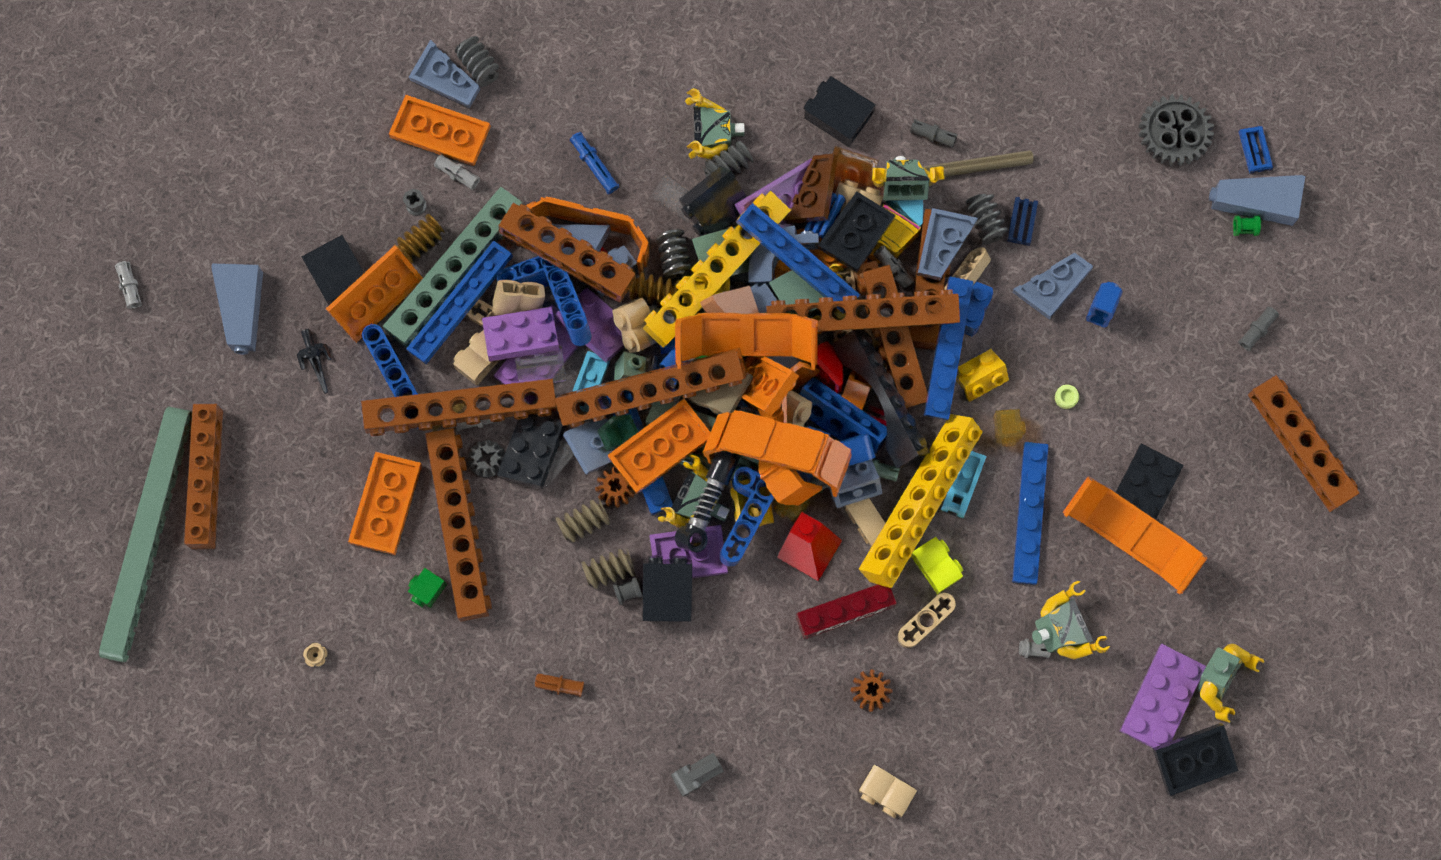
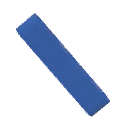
M376 324L366 326L362 332L363 340L393 395L399 397L406 392H411L412 395L418 394L381 327ZM373 334H380L378 340L369 341ZM385 353H390V354H391V356H390V358H389L388 360H386V361H381V360H380V357H381L383 354H385ZM394 373H401V377L398 380H391V376ZM410 409L406 412L405 416L408 419H412V416L418 411Z

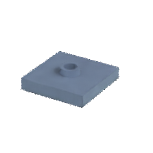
M607 419L597 422L592 420L565 431L563 434L586 475L613 464L608 458V454L621 446Z

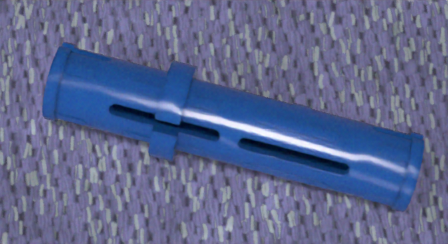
M582 132L574 134L570 138V142L579 152L581 161L586 162L608 195L619 188V184H617L597 156V150L590 146Z

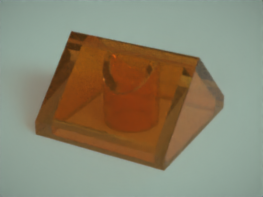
M835 146L833 153L838 157L832 192L836 193L839 182L844 183L845 179L858 183V188L864 190L867 189V186L872 187L873 168H878L879 160Z

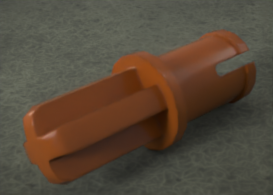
M537 674L536 688L555 691L557 695L565 693L579 697L582 696L584 681L565 679L563 675L555 677Z

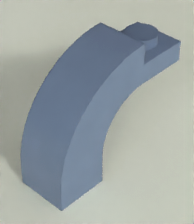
M795 226L783 228L807 250L818 249V244L820 243L818 233L814 234L813 231H803L797 234ZM761 243L754 250L750 260L749 284L751 287L755 284H758L760 287L766 283L768 288H770L769 282L775 279V267L780 259Z

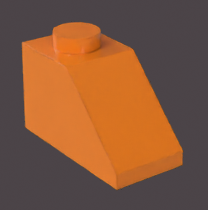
M852 370L842 397L863 410L872 387L861 375Z

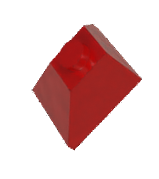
M826 341L817 346V366L815 368L819 369V373L815 376L823 384L840 395L843 384V364L833 346Z
M801 512L777 558L819 581L842 540L824 524Z

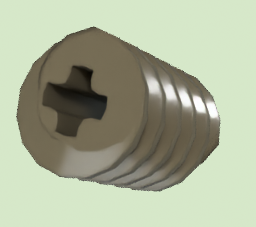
M599 498V504L594 500H590V508L582 504L581 513L574 508L573 517L568 513H564V522L559 517H556V522L566 541L569 538L573 543L576 542L575 534L584 538V530L592 534L593 525L600 530L601 521L610 525L609 517Z
M618 549V557L609 552V560L600 555L599 563L594 558H591L589 567L584 561L581 562L588 585L592 584L595 589H598L599 581L604 586H607L608 578L613 583H616L618 574L625 580L627 571L632 577L635 576L634 566L628 549L627 554Z

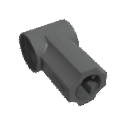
M712 753L692 765L688 764L672 773L671 777L682 797H684L694 789H699L702 786L701 784L724 771L717 757Z

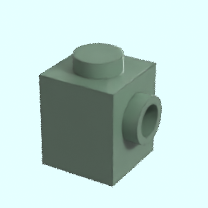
M624 351L615 363L614 380L645 373L646 357Z

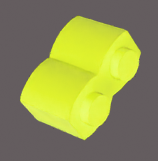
M934 537L914 550L911 557L938 595L963 577L961 573L963 568L956 559L952 560L949 557L948 552L950 550L947 544L942 539L939 541L937 537Z

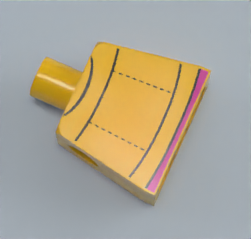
M885 204L883 208L895 214L896 217L869 255V258L872 261H877V264L880 261L873 254L879 247L885 245L890 253L897 258L919 236L921 230L920 226Z

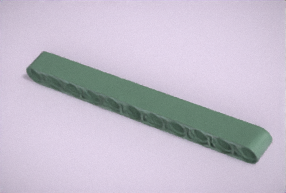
M168 406L164 412L99 649L100 658L119 662H126L128 660L127 652L131 650L135 632H133L134 626L137 627L141 613L140 604L144 602L148 587L146 582L150 580L154 562H152L153 556L156 557L160 543V539H158L159 534L163 532L167 517L165 512L169 510L173 495L171 490L175 488L179 473L177 468L178 465H181L185 451L183 445L187 443L191 428L189 423L190 420L192 421V411Z

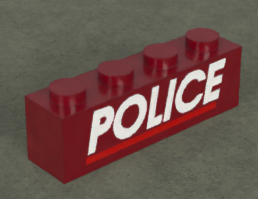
M877 584L798 612L796 620L805 640L895 608L897 603L891 588Z

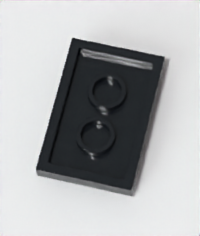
M856 191L818 244V249L857 273L895 220L896 215Z
M530 414L525 419H518L497 476L503 480L543 489L566 425L562 426L560 420L540 417L535 414Z
M1141 443L1116 493L1152 518L1157 519L1184 465Z
M1222 723L1152 748L1169 796L1239 771L1225 726Z

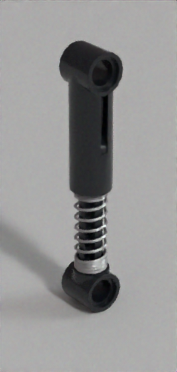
M737 406L735 409L736 411H744L761 416L759 411L754 408ZM727 451L716 453L706 475L708 479L706 482L707 487L703 488L705 492L701 494L702 498L698 500L699 505L695 506L697 510L693 512L694 516L689 519V523L680 527L675 534V543L679 548L696 553L705 549L708 542L705 532L708 526V517H711L710 513L714 511L712 508L714 505L716 506L715 502L716 499H719V493H722L720 490L728 487L741 455Z

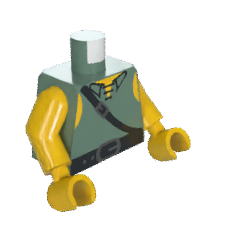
M695 88L687 91V94L691 95L692 98H687L685 100L686 104L693 105L695 103L696 105L693 106L694 141L687 146V148L693 150L688 154L689 158L693 159L698 156L712 160L714 155L720 156L721 151H727L728 147L731 146V137H744V123H730V111L701 96L699 90Z
M897 156L894 160L886 161V168H873L872 181L876 187L884 186V201L927 200L929 186L945 179L943 166L931 167L929 172L922 167L919 160H906L903 156Z
M689 455L693 459L692 465L683 462V466L692 469L693 472L689 471L672 508H661L667 515L666 518L663 516L658 517L660 522H669L680 528L689 523V519L694 516L693 512L697 510L695 506L699 505L698 500L702 498L701 494L705 492L703 488L707 487L706 482L708 479L706 475L709 471L704 465L700 464V458L696 455ZM719 493V499H716V506L714 505L712 508L714 511H711V517H708L707 520L708 524L712 516L725 522L729 515L730 509L719 504L722 493Z
M1080 581L1073 582L1069 590L1066 592L1062 590L1046 601L1040 612L1041 618L1035 622L1038 630L1032 633V638L1036 644L1044 643L1048 652H1058L1059 655L1070 659L1091 655L1093 651L1105 653L1110 648V646L1101 648L1098 644L1100 641L1107 640L1106 636H1100L1094 644H1090L1093 642L1089 630L1075 600H1070V597H1078L1085 592L1083 590L1080 593H1076L1073 589L1074 585L1080 583Z
M1228 644L1224 649L1219 647L1216 649L1201 675L1198 688L1200 697L1215 711L1216 719L1230 723L1228 714L1235 715V710L1222 706L1223 703L1221 701L1242 664L1244 663L1245 667L1259 672L1256 669L1257 663L1259 661L1264 663L1262 658L1250 654L1236 644Z

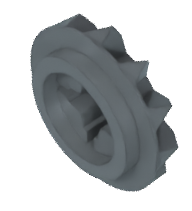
M488 439L477 442L476 445L470 448L467 457L469 467L473 473L480 477H493L498 474L505 452L497 442ZM482 450H484V452L487 453V455H493L490 458V463L492 466L489 467V465L485 461L480 462V460L483 458Z

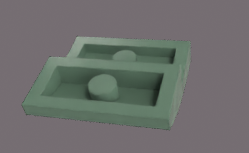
M728 229L692 239L698 260L701 259L704 262L709 257L706 252L715 243L720 245L723 242L724 238L722 235ZM726 246L727 254L735 256L734 247ZM748 259L729 278L748 273ZM711 262V270L715 273H719V264L716 262Z
M793 270L769 282L777 298L785 300L786 305L795 304L796 299H809V303H818L819 298H824ZM816 308L811 309L808 315L811 313L815 314L820 310ZM794 310L787 311L790 314H797Z

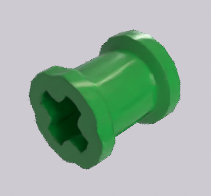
M1234 216V236H1239L1240 234L1258 236L1260 234V216H1254L1253 218Z

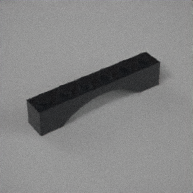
M865 329L852 330L833 343L832 346L841 363L861 375L877 394L884 410L887 425L886 449L896 468L908 467L929 454L926 440L920 435L915 419L905 407L904 398L896 390L892 376L886 371L883 359L876 352L872 344V338Z

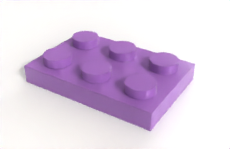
M586 288L577 295L592 334V339L586 346L607 363L625 347L623 345L622 332L614 323L613 309ZM558 311L555 319L565 327L561 314Z
M552 307L482 318L489 362L559 350Z
M721 525L710 526L705 529L708 537L707 546L704 550L697 553L681 549L676 545L675 534L677 531L650 535L652 555L663 556V559H673V556H687V560H692V578L728 574L727 566L721 562L719 556L724 545Z

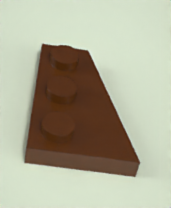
M834 153L813 156L802 179V188L799 194H795L792 200L794 205L790 213L783 219L785 223L794 224L828 220L838 160Z

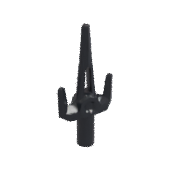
M304 329L301 331V335L306 348L300 350L297 354L301 370L305 369L303 358H308L324 394H327L328 389L322 370L320 353L324 352L328 360H331L332 357L327 344L319 343L315 345L310 329ZM316 359L320 372L317 371V368L314 363V360Z

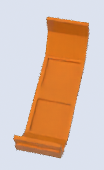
M541 197L540 201H534L526 205L538 217L551 216L585 225H610L611 231L631 235L640 249L637 260L639 275L644 271V267L647 268L650 257L649 243L638 225L636 228L634 219L630 216L598 208L589 209L581 204L552 197ZM525 224L521 228L525 231V228L531 224Z
M698 313L694 316L676 319L675 359L677 369H681L683 361L699 356H710L740 348L742 356H792L810 362L811 370H815V366H817L818 320L790 313Z
M801 361L791 367L790 370L799 375L793 389H798L818 374L819 369L811 370L810 364ZM787 394L782 400L780 408L772 416L758 409L760 415L787 424ZM758 460L761 480L765 481L766 487L778 503L799 506L822 490V486L805 482L795 469Z
M736 410L732 413L725 412L717 415L703 450L704 457L707 458L710 464H712L716 452L727 451L810 473L831 487L833 497L838 495L852 456L850 448L832 439L829 434Z
M1089 476L1063 511L1064 516H1070L1085 524L1160 575L1177 589L1178 594H1182L1207 560L1206 555L1181 536Z

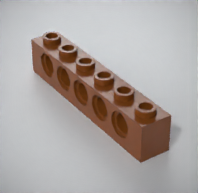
M513 202L498 225L500 234L621 303L635 280V273L630 266L613 261L612 256L608 253L596 251L589 242L583 239L577 240L572 237L571 232L565 228L558 229L552 225L549 219L544 216L538 217L534 215L531 209L523 204L517 205ZM525 224H531L534 228L531 231H524L521 227ZM544 236H551L554 240L551 243H545L542 241V238ZM570 247L574 250V253L566 255L562 250ZM585 259H591L595 264L587 267L582 262ZM605 271H612L615 276L608 279L602 274Z
M925 209L914 292L929 291V295H938V290H945V277L949 278L951 264L937 283H930L926 277L917 276L932 211L931 209ZM935 301L936 304L928 305V311L931 314H938L941 311L939 302ZM912 303L911 316L917 313V306ZM940 324L933 325L932 327H924L923 325L910 326L909 332L913 346L915 348L935 350Z
M890 265L860 274L861 279H858V285L861 293L865 292V295H871L875 287H881L884 290L883 298H890L891 293H898ZM883 304L880 307V312L882 309H886L891 313L892 316V306L889 304ZM865 306L867 315L869 316L870 311L868 307ZM908 326L871 329L874 338H878L880 343L878 353L885 360L886 371L892 376L896 390L904 398L905 407L908 408L927 402L928 393ZM889 332H894L898 337L895 345L887 341V334ZM896 354L904 358V365L902 367H897L893 362ZM903 377H907L911 382L908 390H904L900 386V380Z
M1275 375L1248 394L1253 404L1329 512L1359 494L1356 482L1347 476L1343 470L1342 462L1330 452L1329 444L1318 435L1315 424L1311 419L1306 418L1302 412L1301 404L1292 398L1288 392V386L1283 380ZM1273 399L1279 400L1282 408L1276 407L1273 404ZM1286 419H1292L1295 422V427H1290ZM1300 438L1306 439L1309 442V447L1303 446ZM1314 458H1319L1323 463V467L1317 466ZM1328 477L1335 479L1337 487L1329 484Z
M193 404L184 537V544L190 549H215L223 410L217 404Z

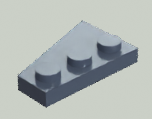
M432 40L429 41L409 76L410 81L467 108L471 107L480 91L479 85L461 68L459 69L445 53L438 49Z
M932 208L917 276L941 280L978 218Z
M552 224L558 229L565 228L572 233V237L579 241L583 239L589 242L593 249L598 252L611 232L610 225ZM544 236L542 238V241L545 243H551L554 240L551 236ZM566 247L562 252L566 255H571L574 253V250ZM585 259L582 263L590 266L593 260Z
M1073 253L1051 266L1044 273L1034 276L1024 285L1014 288L1013 293L1050 320L1091 272L1093 266L1076 253Z

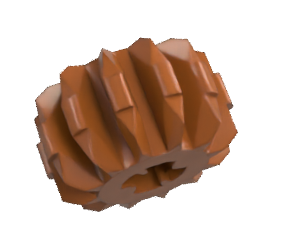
M612 467V474L610 475L608 471L604 470L603 475L605 479L598 477L597 482L600 485L595 487L596 492L601 493L598 496L600 501L607 499L606 506L608 507L615 501L616 508L620 507L619 501L621 500L625 505L629 504L626 496L630 498L635 496L634 492L631 491L633 490L620 472L619 474L617 473L616 467ZM615 483H619L620 490L616 489L617 492H613L612 484L615 486Z
M873 669L870 670L869 677L862 671L860 673L862 680L854 678V684L859 687H852L850 690L852 693H859L853 697V702L861 699L862 702L859 708L863 709L867 703L869 704V712H873L874 704H876L879 710L883 709L881 701L884 703L890 702V699L884 694H892L893 692L892 689L885 688L891 681L886 679L882 682L881 679L884 675L882 672L879 673L877 678L874 677L875 671ZM868 685H872V688L876 686L875 696H871V693L870 695L866 693Z

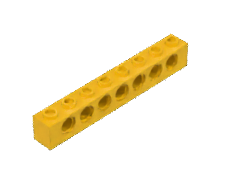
M772 191L766 195L761 193L753 202L754 205L777 224L791 211ZM739 224L735 229L731 226L722 235L724 240L720 245L715 243L706 252L709 257L704 262L700 259L691 268L694 273L688 279L684 276L675 286L678 290L673 296L670 293L665 296L660 302L662 305L661 309L657 313L653 310L644 319L647 324L642 329L662 347H665L675 337L676 319L694 316L701 309L700 302L712 296L759 246L760 242L752 235L750 239H745L742 236L741 230L743 228ZM727 245L734 247L735 256L727 254ZM711 262H716L719 264V273H715L711 270ZM695 279L703 280L705 284L704 290H700L695 286ZM681 295L689 299L688 307L680 304L679 297ZM665 312L673 315L674 321L672 324L664 321L663 315Z
M950 414L949 420H946L929 449L930 453L924 457L859 568L869 582L892 588L899 578L900 573L983 432L973 418Z

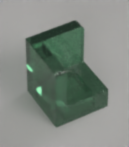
M631 414L614 416L597 430L606 451L615 450L638 433Z

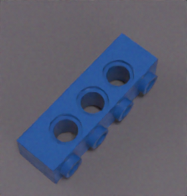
M814 377L799 393V395L812 402L809 419L840 441L862 434H869L874 453L876 454L887 438L886 426Z

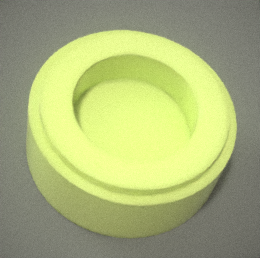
M1063 385L1055 393V402L1063 409L1073 408L1079 400L1077 389L1071 385Z

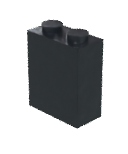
M830 76L826 82L822 81L814 99L810 98L803 108L805 110L804 119L847 147H850L873 116L876 104Z
M720 166L682 196L679 201L683 206L681 208L683 214L694 223L692 227L696 234L704 236L724 230L740 217V213L734 204L747 196L732 171Z
M343 235L301 256L328 305L364 274Z
M651 555L648 556V559H643V621L691 622L692 560H687V556H673V559H663V556Z

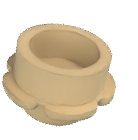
M319 643L311 644L303 653L306 664L311 667L323 665L326 661L325 657L328 655L326 648L321 647Z

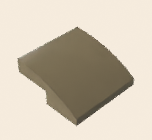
M715 366V374L719 377H724V368ZM747 373L746 378L742 379L743 383L729 387L727 383L719 385L720 389L706 393L705 389L696 391L697 395L688 398V400L695 405L709 408L716 414L732 413L738 406L753 376ZM702 376L699 378L697 383L702 382Z

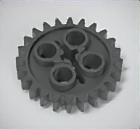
M1171 94L1168 101L1162 96L1159 102L1154 100L1151 106H1147L1146 113H1143L1142 121L1138 128L1143 130L1140 131L1138 136L1145 137L1141 145H1148L1146 153L1154 152L1152 159L1160 156L1161 164L1167 159L1170 166L1173 165L1174 161H1177L1179 167H1181L1184 160L1190 165L1193 158L1198 161L1201 154L1204 155L1208 150L1206 147L1209 148L1212 143L1209 139H1212L1214 133L1211 132L1214 124L1208 123L1211 116L1203 115L1206 108L1198 109L1199 101L1193 105L1191 104L1192 97H1189L1187 101H1183V95L1180 94L1178 100H1175L1174 95ZM1181 116L1188 117L1190 121H1184ZM1159 118L1165 119L1167 123L1160 122ZM1184 137L1191 138L1193 143L1187 142ZM1162 139L1169 140L1171 144H1165Z

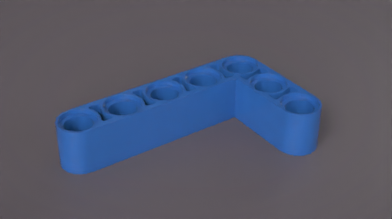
M537 256L506 267L497 274L498 281L535 282L544 285V287L549 286L572 343L576 346H583L591 341L592 334L587 318L567 272Z

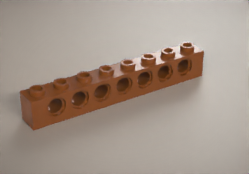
M952 289L938 290V295H929V291L914 292L912 297H905V293H891L890 298H881V294L866 295L867 299L857 300V296H843V301L833 302V297L819 298L818 303H809V299H796L795 304L787 305L785 300L771 301V306H766L767 313H786L789 310H794L801 317H808L811 309H819L822 317L818 321V332L960 323L959 295L953 294ZM912 302L917 306V313L915 315L908 316L905 314L904 305L906 303ZM929 302H939L941 311L938 314H931L928 311ZM883 304L891 305L893 308L892 316L883 317L880 314V307ZM861 305L868 307L870 311L869 316L865 319H860L856 315V309ZM842 307L846 312L845 318L835 320L832 317L833 309Z
M736 348L683 362L681 369H677L675 364L561 394L555 398L562 426L570 424L571 428L585 424L584 420L593 419V422L604 420L607 418V414L615 413V416L627 414L630 408L637 407L638 410L652 407L651 403L660 401V404L670 403L674 401V397L680 395L685 399L697 395L696 391L705 389L706 393L719 390V385L728 383L729 387L742 384V379H745L748 374L741 350ZM715 366L724 368V377H719L715 374ZM692 372L701 374V383H696L692 380ZM670 378H675L679 381L680 386L678 389H674L669 385ZM647 384H653L656 387L657 393L655 395L648 393L646 389ZM624 390L632 391L634 400H627L624 396ZM602 396H608L611 399V406H605L602 403ZM581 401L588 404L589 412H584L580 409L579 404Z
M553 379L361 401L364 430L366 434L370 433V436H382L386 431H394L398 434L406 433L411 428L426 431L433 429V426L442 425L443 428H451L457 426V423L466 422L467 425L480 424L481 420L490 419V422H501L505 420L504 417L513 416L514 419H525L530 414H538V416L544 417L552 415V412L556 411ZM529 395H533L538 399L534 405H528L524 400ZM505 398H510L514 401V404L510 408H505L501 405V401ZM481 401H487L490 407L482 411L477 408V405ZM457 404H464L467 407L465 412L460 414L454 412L453 408ZM438 406L443 411L439 416H432L429 413L430 409ZM410 409H415L419 414L414 419H408L405 416L406 412ZM386 412H391L395 416L392 421L384 422L381 419L382 415Z
M454 428L425 433L457 617L460 622L489 616L488 609H492L490 595H485L484 586L488 585L486 572H481L480 563L484 562L481 548L477 549L476 540L480 538L477 525L473 526L471 517L475 516L473 502H468L467 494L471 493L469 479L465 480L463 471H467L465 457H460L459 449L463 448L461 435H456ZM444 452H453L451 459H441ZM454 473L457 475V479L454 482L447 483L445 481L449 474ZM452 497H461V502L458 505L451 506L449 504ZM458 519H464L465 525L460 529H455L454 522ZM462 542L470 544L465 552L458 551V546ZM472 565L474 567L473 572L470 575H463L462 569L464 566ZM470 588L478 589V594L473 599L466 598V592Z

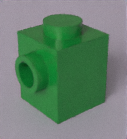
M424 568L420 575H415L408 585L410 588L408 592L413 596L411 601L421 608L424 605L431 608L447 586V583Z

